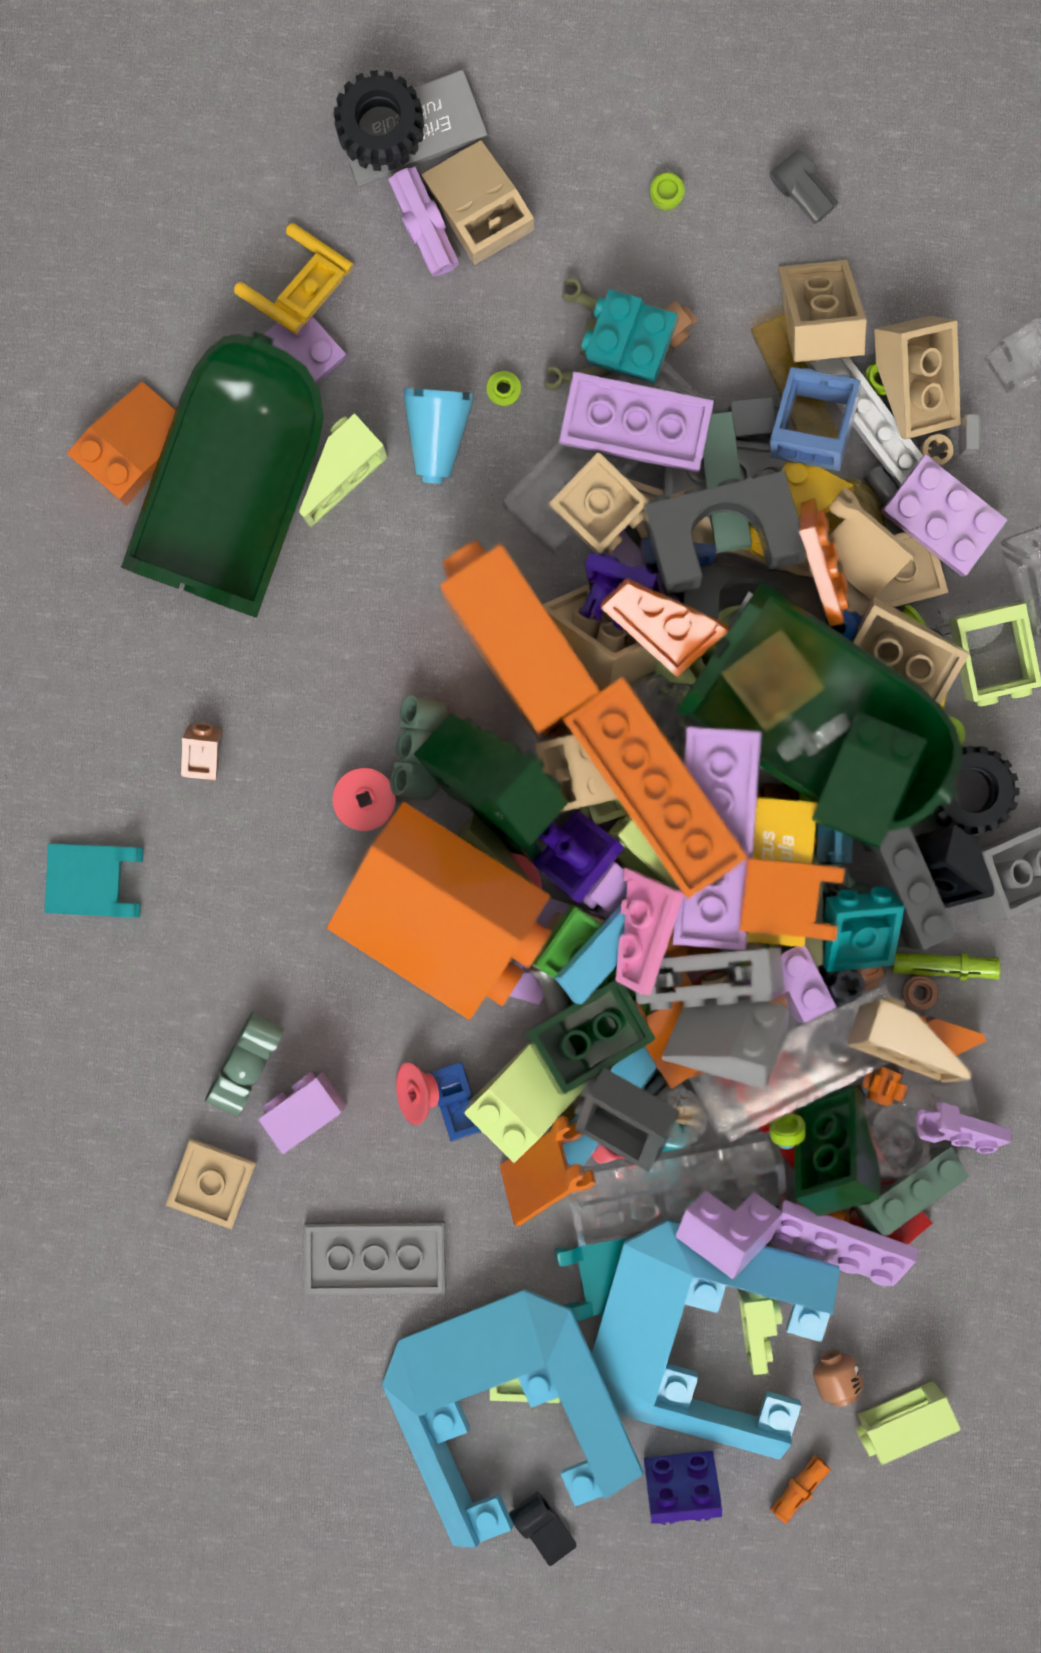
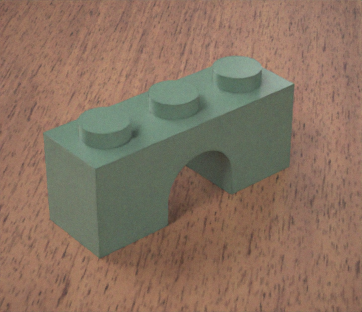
M952 1147L932 1148L907 1166L909 1173L891 1184L880 1186L881 1199L853 1206L867 1230L880 1235L891 1234L968 1179L969 1175Z

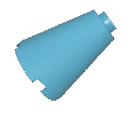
M404 388L403 396L415 474L422 475V482L443 484V477H451L474 401V393L415 388L414 395L413 388Z

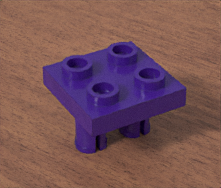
M590 552L585 563L590 591L583 607L580 609V613L590 619L592 614L594 615L592 618L594 621H601L604 612L601 608V602L627 578L659 593L657 575H654L650 569L644 566L635 565L631 567L622 564L619 559L612 555L601 554L600 556ZM614 620L613 625L617 629L623 630V627Z
M576 809L562 828L551 822L538 838L548 846L533 864L570 897L580 903L625 847Z
M713 1451L643 1458L651 1524L659 1523L666 1525L668 1522L673 1524L678 1521H701V1519L707 1521L711 1518L723 1517Z

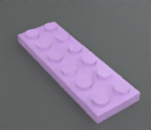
M687 727L685 765L744 848L749 858L753 859L762 732ZM746 860L691 898L687 899L685 895L683 896L674 923L673 944L734 950L747 949L748 932L738 931Z

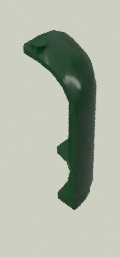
M253 331L252 337L241 334L222 337L207 349L194 367L179 400L121 568L177 589L183 583L185 584L183 590L257 618L319 445L324 415L319 388L307 367L285 350L273 346V338Z
M762 582L676 710L701 728L762 732L759 766L811 801L817 802V804L844 741L859 712L926 739L927 746L924 761L889 831L912 827L930 815L940 803L946 806L958 788L953 784L960 771L963 749L957 728L943 707L921 687Z

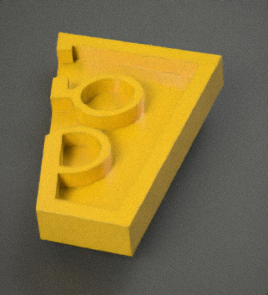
M787 461L781 470L785 472L799 523L801 502L815 499L818 510L824 509L827 513L829 506L844 488L849 489L851 492L854 491L852 484L820 467ZM748 521L752 545L751 548L745 550L766 561L758 533Z

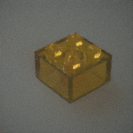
M783 627L722 672V675L765 732L825 689L824 682Z

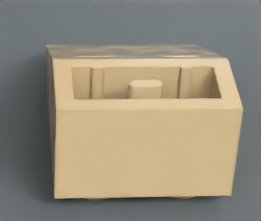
M482 140L421 174L422 179L473 265L480 263L534 231V218L516 187Z
M574 735L535 744L537 755L545 764L542 770L545 774L548 773L554 777L562 786L560 793L568 801V804L562 811L618 799Z

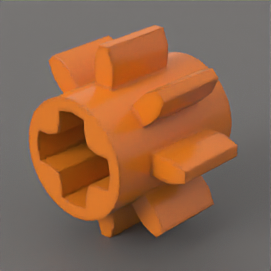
M878 1065L875 1073L871 1071L866 1072L861 1087L869 1089L866 1096L867 1099L890 1108L894 1100L903 1101L908 1086L900 1083L903 1074Z

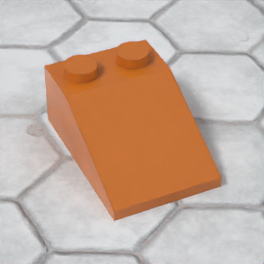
M141 382L94 422L66 454L128 506L153 477L176 410L144 382Z

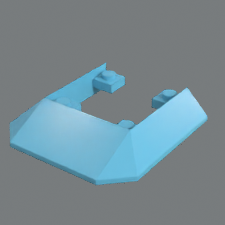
M666 1219L624 1241L591 1352L618 1415L780 1460L792 1445L791 1437L800 1412L801 1401L766 1391L759 1415L754 1416L693 1399L692 1396L698 1380V1372L667 1363L682 1312L686 1304L718 1313L725 1288L729 1286L793 1304L786 1325L787 1332L822 1342L829 1316L833 1315L840 1266L765 1246L732 1279L675 1236L681 1222Z
M527 1289L520 1290L400 1338L382 1383L385 1394L453 1546L477 1548L479 1542L509 1532L514 1526L500 1493L474 1503L472 1502L446 1443L449 1439L468 1433L471 1428L459 1401L518 1378L531 1408L555 1398H560L587 1459L562 1469L560 1473L574 1506L602 1496L605 1500L644 1473L572 1309Z

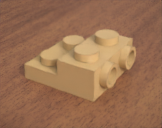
M598 452L548 505L591 550L599 555L603 550L610 554L622 542L623 538L619 535L627 525L634 529L644 519V504H648L649 501Z

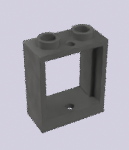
M604 1068L597 1079L590 1077L581 1093L583 1098L575 1111V1114L579 1115L575 1130L650 1172L668 1142L680 1110Z

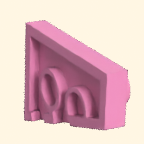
M624 868L623 881H628L627 898L621 902V914H625L624 934L619 937L616 982L640 994L651 995L684 893L634 869Z

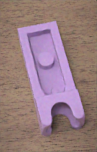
M937 1103L938 1111L935 1112L927 1110L917 1111L916 1127L918 1136L926 1141L937 1143L947 1140L951 1141V1144L954 1146L971 1147L976 1149V1152L982 1154L994 1153L998 1150L997 1147L1012 1142L1009 1128L959 1114V1107L948 1103Z

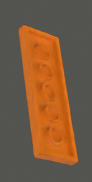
M625 677L615 681L563 719L687 899L749 858L744 848Z

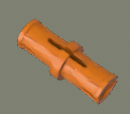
M814 1454L803 1470L795 1478H790L788 1481L789 1486L769 1509L778 1519L787 1524L806 1500L810 1501L813 1498V1491L831 1472V1467Z

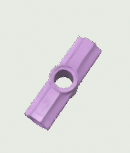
M415 167L405 168L396 172L388 179V182L403 214L401 216L412 242L414 244L417 243L428 271L432 277L441 276L452 271V269L459 265V261L444 231L446 227L434 200H430L419 173Z

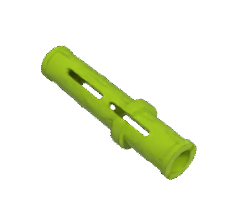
M896 952L891 971L892 974L958 977V980L967 981L968 978L999 980L1001 963L999 957L969 956L968 953H960L959 956Z

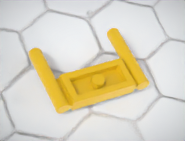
M290 223L286 227V234L315 255L278 296L275 303L243 282H238L234 286V293L297 335L302 326H305L343 281L344 276L350 273L354 263L295 223Z

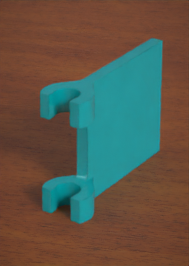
M48 844L44 913L140 918V903H121L119 901L122 861L143 862L144 848Z
M639 1233L584 1245L554 1249L556 1263L559 1264V1267L578 1262L584 1301L564 1304V1306L572 1309L576 1321L603 1314L624 1241Z

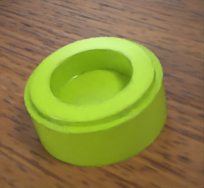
M670 172L661 173L651 183L649 191L651 202L661 210L675 209L683 200L685 186L682 179L676 174Z
M792 1113L780 1114L775 1116L769 1123L770 1138L777 1145L794 1146L805 1139V1122L798 1115Z

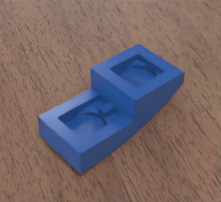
M462 1062L429 1072L433 1075L438 1085V1106L441 1109L450 1141L454 1142L481 1133L482 1131L464 1114L466 1104L473 1097V1093Z

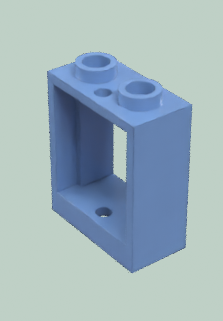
M791 367L771 436L770 458L840 471L859 401L860 380L852 379L850 376L843 374L831 375L817 372L811 368L798 369ZM797 395L846 404L837 439L787 430Z

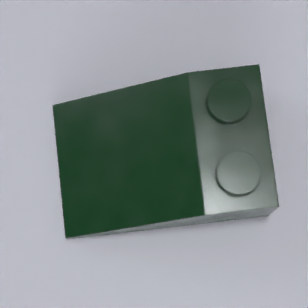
M859 712L844 741L812 821L880 849L924 761L927 740Z
M616 979L593 991L583 1004L573 1002L522 1032L557 1093L562 1095L585 1083L590 1077L600 1074L604 1068H610L656 1040L624 985L616 982Z
M853 1085L794 1104V1114L804 1120L806 1130L805 1139L801 1143L794 1145L795 1199L818 1217L881 1199L880 1167L858 1087Z

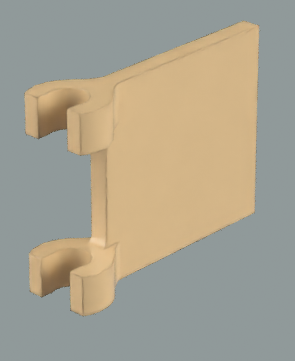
M844 488L829 506V509L835 515L845 519L828 538L829 542L834 541L837 547L839 573L844 572L846 580L872 600L915 556V553L862 509L856 496L849 489Z

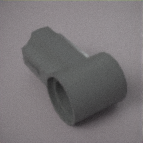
M796 150L770 172V178L776 188L784 196H791L814 225L824 219L839 203L816 176V169L813 163L801 150Z

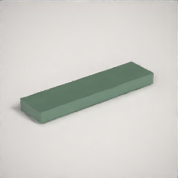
M732 411L711 414L702 455L706 489L718 487L721 482L735 478L742 481ZM727 512L710 515L714 545H716L717 552L751 548L752 542L747 519Z

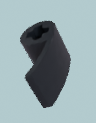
M535 1492L509 1512L516 1529L525 1539L530 1538L548 1566L554 1565L576 1548L577 1545L574 1538L540 1492Z

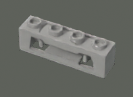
M781 948L663 958L651 995L636 992L637 1004L650 1003V1010L672 1008V1001H683L684 1007L705 1006V999L717 998V1005L739 1003L738 996L751 995V1002L773 1000V993L785 991ZM752 960V966L735 968L737 981L751 979V985L743 986V981L679 987L675 988V992H669V986L682 985V971L741 966V961ZM673 967L675 973L665 974L664 968Z

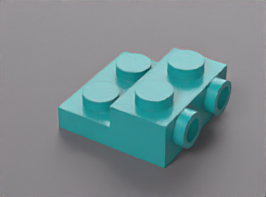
M609 289L606 298L600 297L596 303L594 318L598 320L594 331L588 329L583 339L582 350L586 351L585 355L588 364L655 384L679 320L678 314L646 305L643 302V298Z
M877 886L871 889V893L858 894L852 890H841L837 896L826 898L823 922L838 926L836 941L826 940L822 965L827 972L894 965L904 912V905L894 891L886 887Z

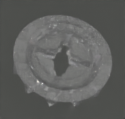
M675 1089L664 1093L659 1099L676 1109L679 1102L683 1113L694 1114L693 1118L684 1122L683 1133L679 1123L675 1122L667 1143L673 1146H687L698 1141L707 1129L709 1115L703 1100L689 1090Z

